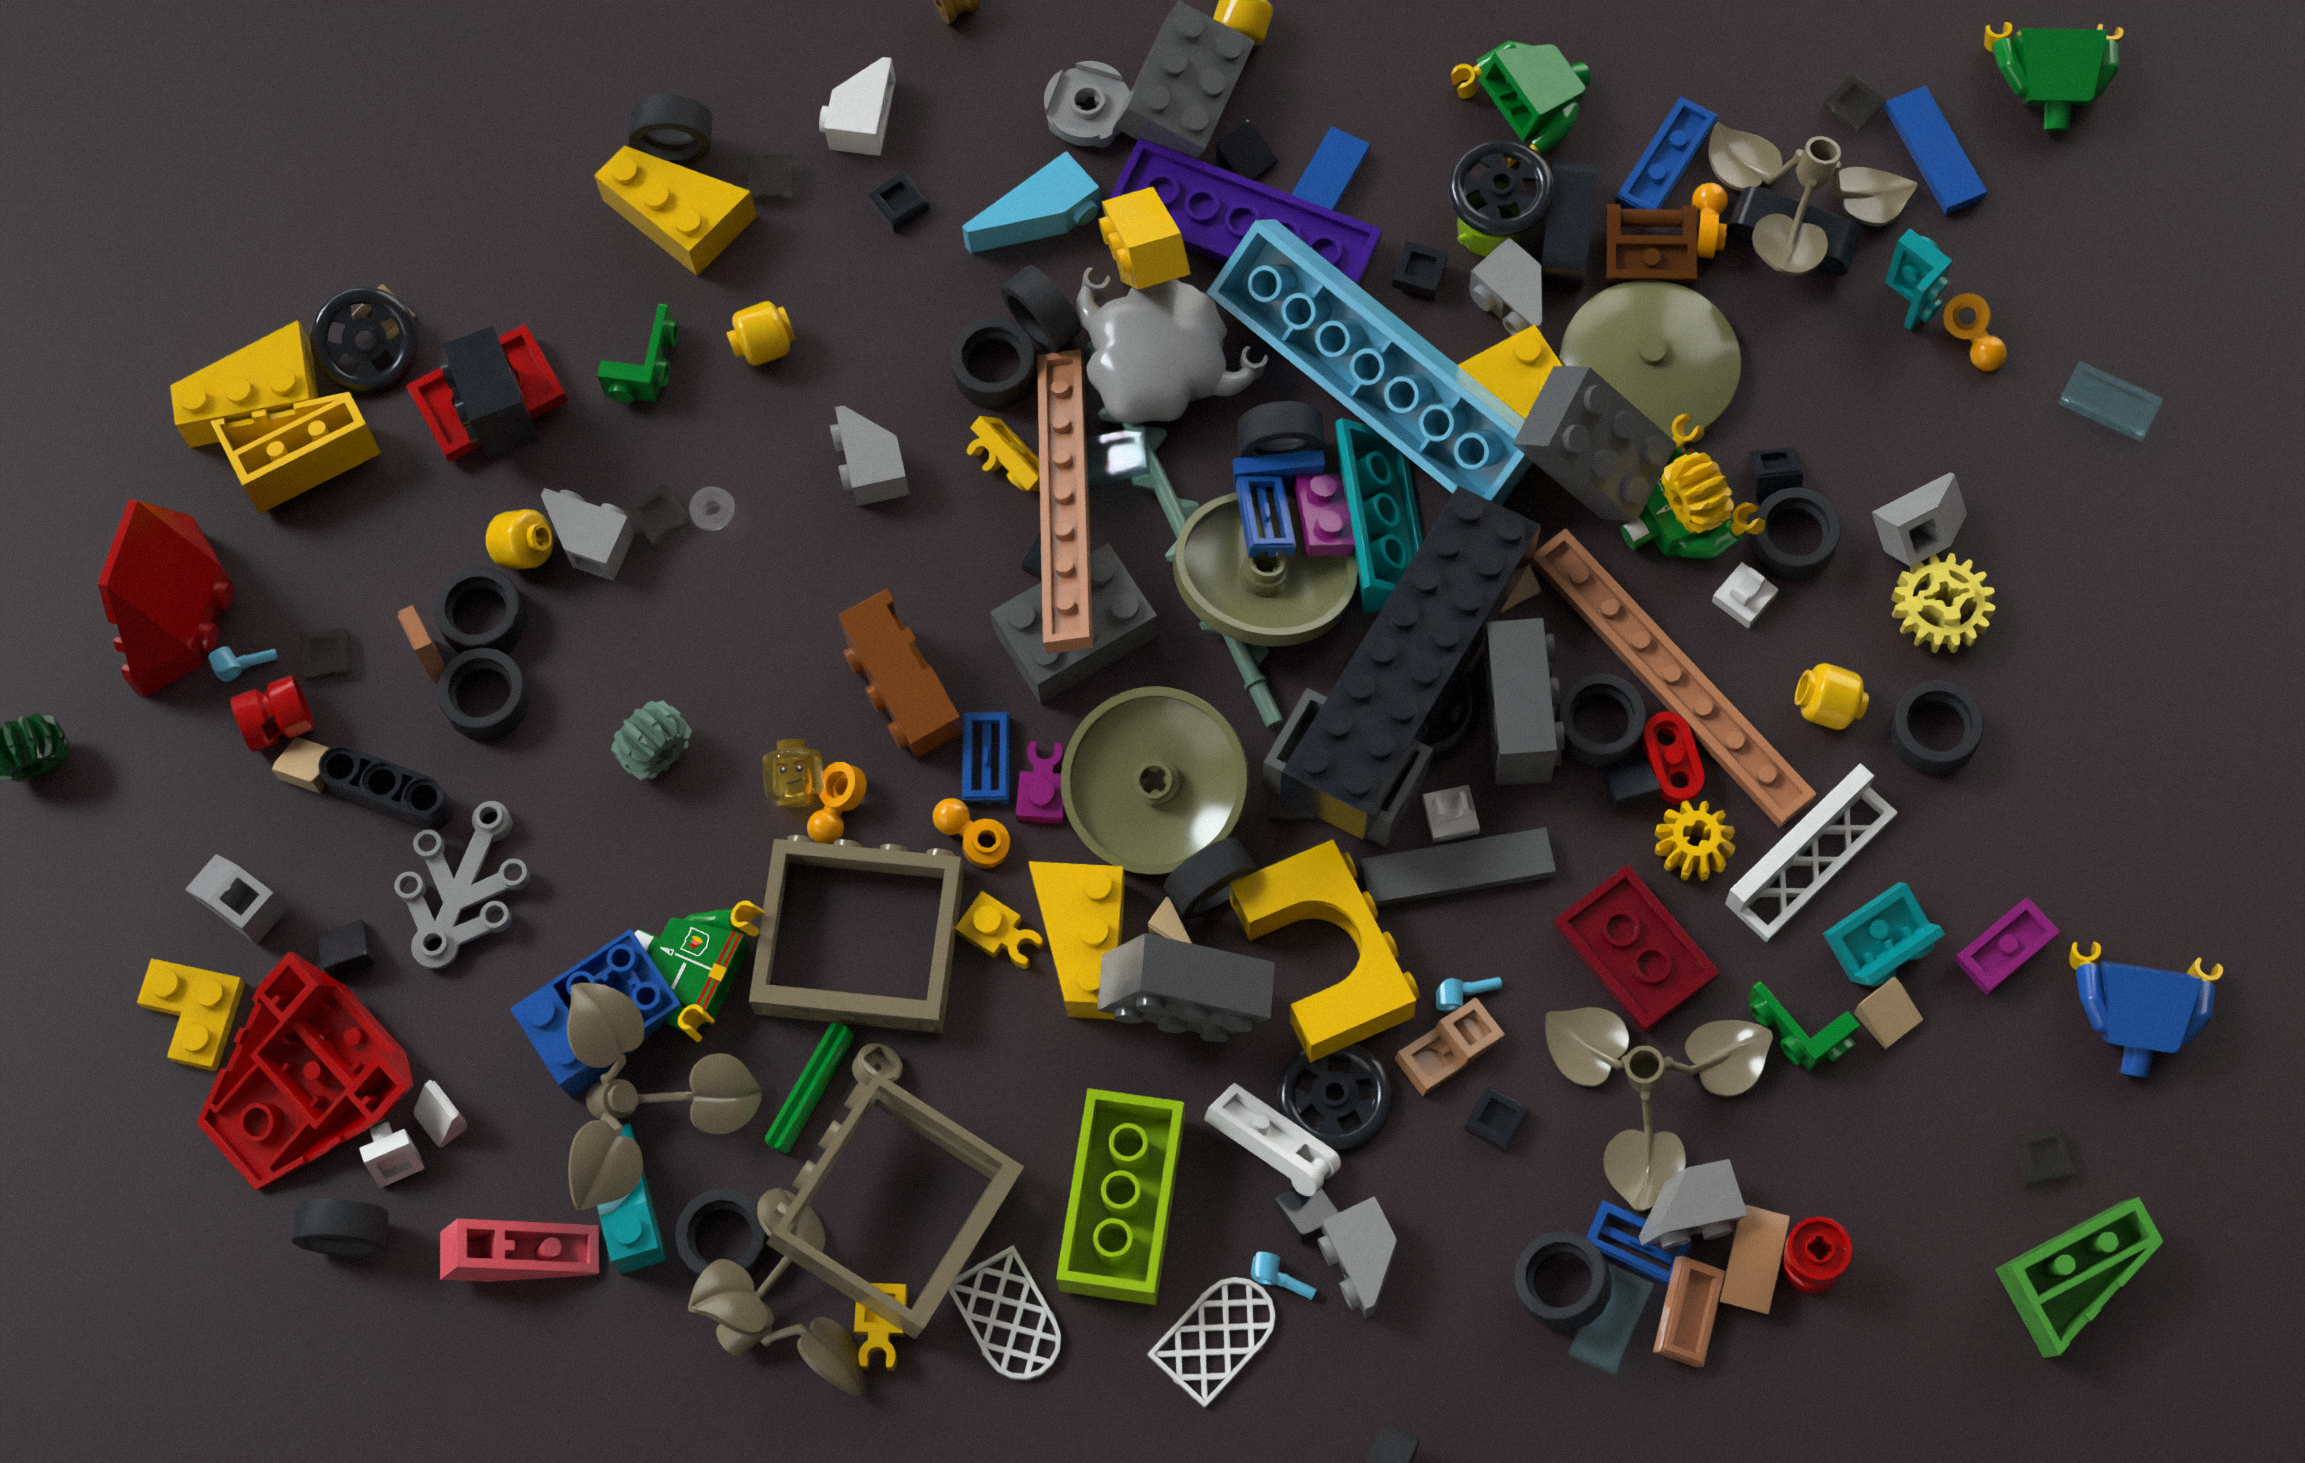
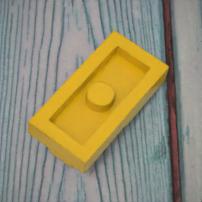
M979 416L970 427L979 439H975L969 444L967 448L969 456L978 457L987 448L989 459L982 466L985 472H995L1003 465L1009 471L1007 473L1008 479L1017 488L1024 492H1040L1039 458L1001 418Z

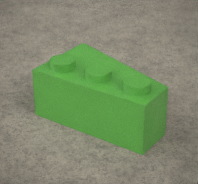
M2139 1197L2114 1205L1999 1266L1995 1270L2043 1358L2059 1356L2070 1345L2069 1342L2102 1310L2101 1307L2109 1298L2126 1284L2164 1241Z

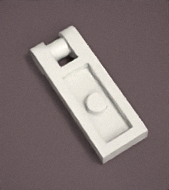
M1233 1083L1209 1106L1204 1120L1290 1178L1295 1190L1304 1196L1314 1195L1322 1187L1324 1179L1330 1178L1341 1166L1340 1157L1332 1148L1236 1083Z

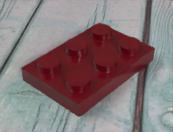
M1628 864L1553 921L1555 929L1644 1034L1716 980L1720 973Z

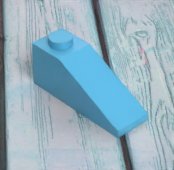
M1066 151L964 224L962 230L965 247L970 253L1066 234L1078 225L1084 226L1091 222L1101 209L1099 186Z

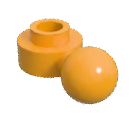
M1716 183L1700 185L1692 196V205H1696L1697 214L1700 215L1697 230V257L1713 259L1715 250L1723 251L1725 246L1727 224L1719 223V215L1726 209L1728 197L1725 190Z
M1972 293L1961 294L1951 299L1946 305L1943 315L1947 330L1955 337L1970 339L1972 343L1970 358L1975 367L1982 371H1993L2001 367L2006 359L2007 350L2002 340L1988 335L1986 331L1991 319V312L1987 302L1982 297ZM1965 307H1970L1976 312V320L1970 325L1964 324L1959 317L1961 310Z
M835 762L829 765L822 773L818 784V793L825 806L823 809L813 813L807 823L808 835L815 840V843L834 844L835 840H840L843 836L844 822L841 818L842 811H850L857 807L866 792V777L861 769L845 762Z
M956 798L944 799L935 806L932 816L935 827L943 834H959L963 837V853L972 865L978 868L989 869L998 866L1005 860L1009 851L1010 837L1008 831L1001 823L993 819L971 821L968 807ZM982 835H990L994 838L995 844L990 848L982 847L978 843V838Z

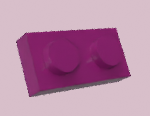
M1296 474L1293 489L1306 556H1352L1355 544L1341 475Z
M2026 897L1962 950L1954 961L1988 996L2056 939L2060 931Z

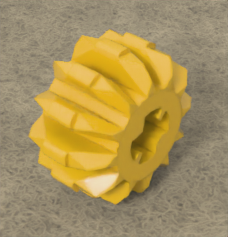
M1695 452L1688 456L1685 454L1673 460L1672 464L1664 468V474L1661 477V483L1665 488L1663 495L1668 499L1669 509H1672L1675 513L1676 520L1679 523H1683L1686 530L1690 533L1710 531L1722 525L1723 521L1730 518L1731 511L1734 510V503L1730 498L1732 490L1727 486L1726 476H1723L1720 472L1718 463L1712 462L1710 456L1704 452L1700 454Z
M1687 800L1681 803L1680 813L1668 809L1664 814L1666 824L1657 825L1655 830V836L1661 840L1655 846L1656 855L1668 856L1664 864L1666 871L1673 870L1677 866L1681 867V879L1683 881L1689 879L1691 871H1696L1702 881L1708 879L1710 868L1716 872H1722L1726 866L1724 858L1732 857L1735 846L1729 842L1734 837V827L1722 825L1726 816L1724 810L1717 811L1712 816L1708 814L1709 803L1707 801L1701 802L1698 811H1694L1692 805ZM1691 835L1701 838L1699 846L1688 844Z

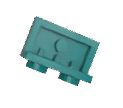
M1909 228L1897 242L1885 283L1911 302L1904 322V326L1911 331L1921 320L1925 323L1930 322L1942 307L1943 301L1939 298L1951 283L1947 279L1952 260L1940 252L1937 244L1930 238L1919 236Z
M1898 882L1822 933L1849 980L1863 985H1871L1872 987L1884 984L1893 978L1897 973L1895 968L1908 959L1913 961L1929 954L1935 948L1933 942L1945 935L1940 925L1929 923L1907 883Z

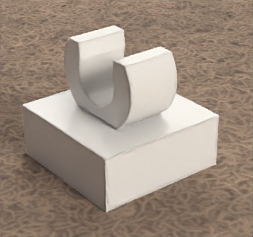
M1741 562L1715 592L1712 602L1749 629L1774 600L1779 589L1768 582L1764 576L1752 567L1749 568Z
M1469 785L1423 794L1422 801L1433 844L1479 834L1480 826Z
M388 1121L371 1128L370 1132L374 1142L359 1148L363 1162L379 1188L425 1169L420 1153L406 1130L402 1129L393 1133Z

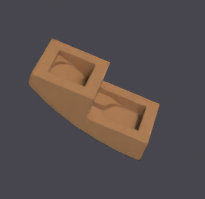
M1474 998L1439 1020L1435 1029L1398 1051L1394 1060L1419 1093L1425 1096L1491 1049L1504 1038L1505 1033L1480 1001Z
M1744 1204L1747 1216L1736 1223L1719 1301L1768 1314L1790 1216Z

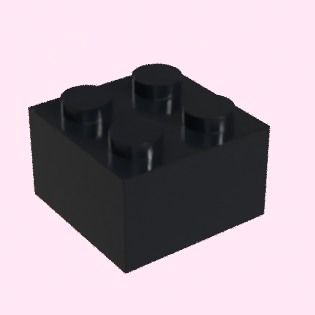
M494 325L442 344L448 361L440 363L447 385L452 390L456 400L454 402L456 411L463 427L467 431L472 446L481 444L487 458L490 459L539 441L514 370Z

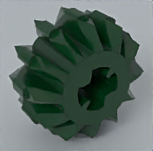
M35 713L29 717L23 718L20 716L17 720L5 721L4 726L0 727V780H13L14 782H21L28 778L34 780L37 776L49 774L51 769L60 767L70 754L66 734L53 715L42 716Z

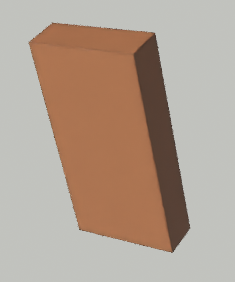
M411 605L398 611L399 615L397 617L432 681L438 683L440 674L446 665L431 635L414 606Z
M1685 1256L1675 1257L1653 1349L1654 1353L1693 1367H1704L1726 1271Z

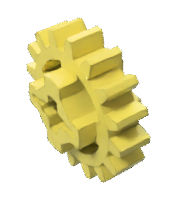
M1953 553L1948 555L1946 562H1940L1935 554L1928 558L1926 566L1919 562L1910 567V573L1902 571L1897 582L1900 587H1895L1891 598L1892 601L1899 603L1894 607L1892 612L1893 618L1905 619L1900 632L1902 634L1911 631L1915 632L1917 635L1914 645L1917 647L1924 640L1930 641L1933 653H1937L1941 644H1947L1950 652L1955 653L1960 645V640L1969 647L1974 645L1977 638L1976 633L1985 634L1990 624L1987 619L1992 618L1996 607L1988 603L1995 593L1994 588H1982L1987 574L1980 572L1973 575L1970 572L1973 561L1969 559L1962 566L1955 564L1956 558ZM1926 581V589L1919 591L1918 595L1913 597L1914 590ZM1973 609L1971 618L1960 625L1961 615H1967L1968 611Z

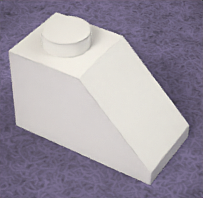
M882 57L832 90L829 106H822L819 119L820 132H825L829 150L881 155L896 82L892 58Z

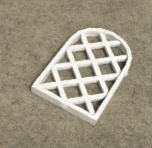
M1014 1245L986 1261L978 1263L975 1267L955 1278L948 1291L978 1342L982 1355L987 1358L988 1362L998 1373L1012 1380H1030L1042 1376L1054 1365L1061 1346V1333L1055 1319V1314L1049 1309ZM1007 1257L1003 1271L988 1268ZM1013 1257L1025 1277L1009 1273ZM984 1273L1001 1278L997 1294L979 1290ZM977 1274L973 1288L958 1285ZM1007 1280L1024 1284L1020 1301L1002 1296ZM1030 1286L1042 1307L1025 1303ZM955 1291L971 1295L967 1311ZM977 1296L994 1301L990 1318L973 1314ZM1000 1303L1018 1307L1013 1324L996 1320ZM1023 1309L1041 1313L1037 1330L1019 1326ZM1047 1316L1053 1325L1055 1335L1042 1332ZM971 1320L988 1324L983 1340ZM994 1326L1011 1330L1007 1347L989 1343ZM1017 1332L1034 1336L1030 1354L1012 1349ZM1040 1338L1056 1342L1055 1350L1050 1359L1036 1356ZM988 1349L1004 1354L1001 1367L992 1358ZM1010 1355L1028 1360L1024 1374L1012 1373L1006 1370ZM1034 1362L1044 1364L1039 1370L1031 1372Z
M1232 1277L1220 1280L1200 1295L1199 1299L1149 1351L1147 1356L1206 1409L1257 1352L1263 1349L1274 1329L1275 1310L1272 1299L1262 1286L1250 1279ZM1232 1284L1246 1285V1299L1228 1300L1227 1286ZM1222 1287V1300L1206 1301L1211 1294ZM1252 1289L1259 1292L1264 1299H1252ZM1268 1305L1270 1321L1266 1323H1253V1306ZM1247 1306L1248 1323L1229 1324L1228 1307ZM1223 1307V1324L1205 1325L1204 1308ZM1198 1309L1199 1325L1182 1326ZM1267 1329L1262 1339L1254 1346V1330ZM1248 1330L1249 1347L1230 1348L1229 1331ZM1224 1331V1348L1206 1349L1205 1332ZM1199 1332L1200 1349L1181 1350V1333ZM1175 1334L1176 1350L1159 1351ZM1247 1354L1231 1371L1230 1355ZM1225 1355V1373H1207L1206 1356ZM1200 1356L1201 1374H1182V1357ZM1176 1357V1373L1159 1358ZM1224 1379L1208 1396L1207 1380ZM1201 1380L1202 1397L1184 1381Z

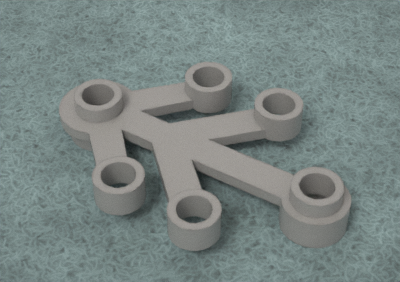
M487 801L480 804L474 810L472 825L475 828V832L455 877H453L443 854L445 849L444 842L434 830H423L414 838V849L419 857L426 861L443 901L436 920L423 897L426 893V885L417 873L411 871L402 873L397 877L394 887L399 897L407 903L418 931L412 939L411 950L416 961L425 968L441 969L448 966L456 958L460 945L489 932H502L511 924L512 916L506 905L500 901H491L483 906L479 917L455 926L463 910L509 889L520 890L530 880V873L526 865L519 859H509L500 866L499 873L474 883L491 843L504 839L512 829V818L506 807L499 802ZM496 812L498 814L496 821L492 824H484L482 822L483 817L487 813ZM430 839L436 840L437 843L433 850L428 852L422 851L421 848L425 841ZM515 868L522 870V875L519 879L515 881L507 880V874L510 870ZM410 881L418 882L417 889L413 893H403V887L406 883ZM497 910L504 912L501 921L497 923L488 922L492 912ZM431 939H442L439 949L435 951L427 950V944Z

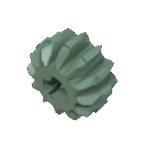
M664 700L656 703L650 701L641 710L635 709L629 719L623 720V727L615 732V741L612 744L611 751L629 774L635 775L639 780L645 778L653 779L662 770L668 771L670 765L674 761L679 760L680 753L688 748L689 742L687 740L690 738L692 730L682 717V714L674 706H669Z

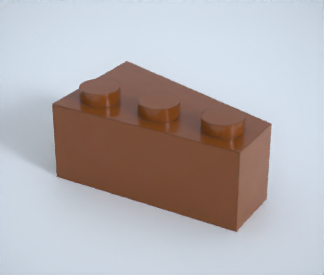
M888 588L839 614L848 649L842 652L853 673L858 675L863 672L870 686L866 687L865 691L876 711L880 712L885 709L891 718L892 723L887 725V728L898 748L901 750L907 746L916 760L961 735L963 728L960 716L932 666H928L914 643L916 638L910 627L905 628L898 617L893 604L895 600Z

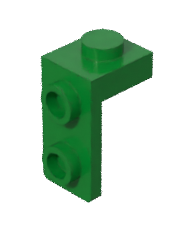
M658 304L645 366L600 361L597 377L605 396L623 403L633 402L634 399L657 402L660 386L666 387L668 384L670 363L669 360H666L669 347H675L679 331L678 321L673 320L668 304Z
M1761 981L1752 986L1748 995L1750 1002L1748 1007L1751 1014L1760 1025L1765 1028L1770 1026L1782 1040L1780 1041V1046L1783 1052L1794 1064L1799 1065L1802 1063L1811 1072L1827 1058H1830L1833 1063L1837 1062L1856 1046L1852 1039H1854L1860 1024L1848 1010L1810 1039Z

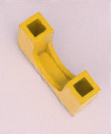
M1333 839L1230 883V903L1249 941L1299 920L1320 919L1334 923L1345 930L1358 948L1360 959L1355 969L1346 979L1330 988L1290 1004V1023L1310 1063L1414 1018L1416 999L1420 998L1414 978L1410 972L1402 973L1395 960L1399 957V953L1391 934L1388 931L1381 933L1375 921V918L1378 917V912L1371 895L1367 891L1361 893L1354 880L1357 878V871L1353 860L1348 852L1340 853Z

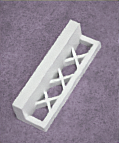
M1861 763L1730 889L1725 905L1766 943L1896 817L1898 812L1870 788L1874 775ZM1860 798L1881 815L1872 825H1850V808ZM1843 816V825H1834ZM1823 834H1844V852L1839 857H1818V839ZM1851 835H1860L1851 844ZM1811 847V857L1802 856ZM1791 866H1812V883L1807 888H1786L1785 871ZM1819 866H1829L1819 875ZM1779 878V888H1769ZM1759 897H1779L1780 914L1769 925L1764 923L1749 909ZM1786 897H1797L1787 907Z

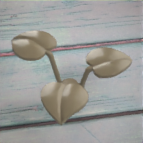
M1719 122L1715 124L1709 141V160L1713 172L1722 183L1737 191H1742L1743 188L1748 186L1760 187L1762 181L1768 185H1773L1797 166L1796 174L1805 190L1794 220L1783 214H1770L1757 222L1752 234L1753 246L1758 255L1774 270L1781 271L1786 275L1797 276L1813 271L1823 261L1827 252L1828 240L1824 230L1813 224L1802 223L1814 190L1827 185L1831 180L1833 197L1843 200V210L1851 219L1864 225L1883 226L1893 222L1900 215L1917 188V182L1872 168L1848 167L1839 171L1842 165L1839 161L1841 156L1840 147L1834 140L1824 136H1816L1809 139L1804 150H1796L1794 157L1783 166L1781 153L1771 142L1748 132L1730 129Z
M578 983L571 986V1005L567 1021V1036L573 1054L581 1063L593 1068H604L614 1063L608 1073L601 1075V1082L595 1083L589 1089L586 1096L589 1112L600 1120L590 1121L582 1126L576 1133L570 1148L568 1178L575 1209L586 1210L619 1200L630 1194L639 1183L643 1171L640 1147L633 1139L621 1136L623 1126L616 1120V1118H624L631 1115L635 1111L637 1104L692 1101L690 1119L694 1127L702 1132L715 1135L736 1131L748 1123L755 1115L762 1099L761 1088L747 1067L737 1058L728 1054H710L694 1065L689 1077L692 1092L637 1094L635 1087L629 1081L623 1079L616 1080L615 1077L626 1064L624 1052L635 1050L643 1042L644 1022L640 1010L629 997L609 986L596 983Z
M1585 1007L1568 1011H1550L1546 1014L1545 1020L1549 1051L1556 1066L1568 1080L1584 1087H1597L1606 1082L1612 1067L1617 1070L1625 1069L1631 1087L1641 1093L1644 1133L1634 1129L1618 1133L1608 1143L1603 1159L1604 1170L1611 1186L1635 1211L1639 1212L1652 1209L1665 1181L1683 1171L1686 1167V1154L1680 1138L1668 1131L1653 1133L1651 1094L1656 1093L1665 1085L1667 1070L1670 1069L1687 1075L1700 1073L1701 1083L1708 1092L1723 1097L1738 1096L1750 1090L1759 1080L1773 1040L1771 1030L1752 1022L1720 1020L1706 1023L1693 1031L1686 1040L1685 1051L1689 1060L1694 1064L1688 1066L1673 1061L1671 1057L1663 1059L1661 1053L1651 1046H1638L1632 1049L1628 1055H1625L1629 1048V1034L1625 1023L1615 1013L1606 1009Z
M781 1188L771 1189L764 1193L759 1199L757 1206L759 1223L769 1237L774 1230L766 1224L780 1202L783 1200L791 1205L796 1197L795 1194ZM808 1205L791 1233L822 1252L825 1246L824 1229L820 1219ZM784 1256L757 1291H754L753 1281L748 1272L733 1261L719 1259L703 1270L694 1285L688 1311L710 1317L720 1323L717 1326L716 1334L718 1341L727 1352L734 1356H743L758 1342L768 1347L776 1340L792 1335H800L797 1348L808 1366L841 1390L857 1398L861 1396L864 1390V1371L858 1360L859 1347L852 1335L840 1324L825 1317H817L810 1323L809 1327L800 1323L776 1331L771 1330L774 1323V1315L771 1309L761 1300L792 1260Z

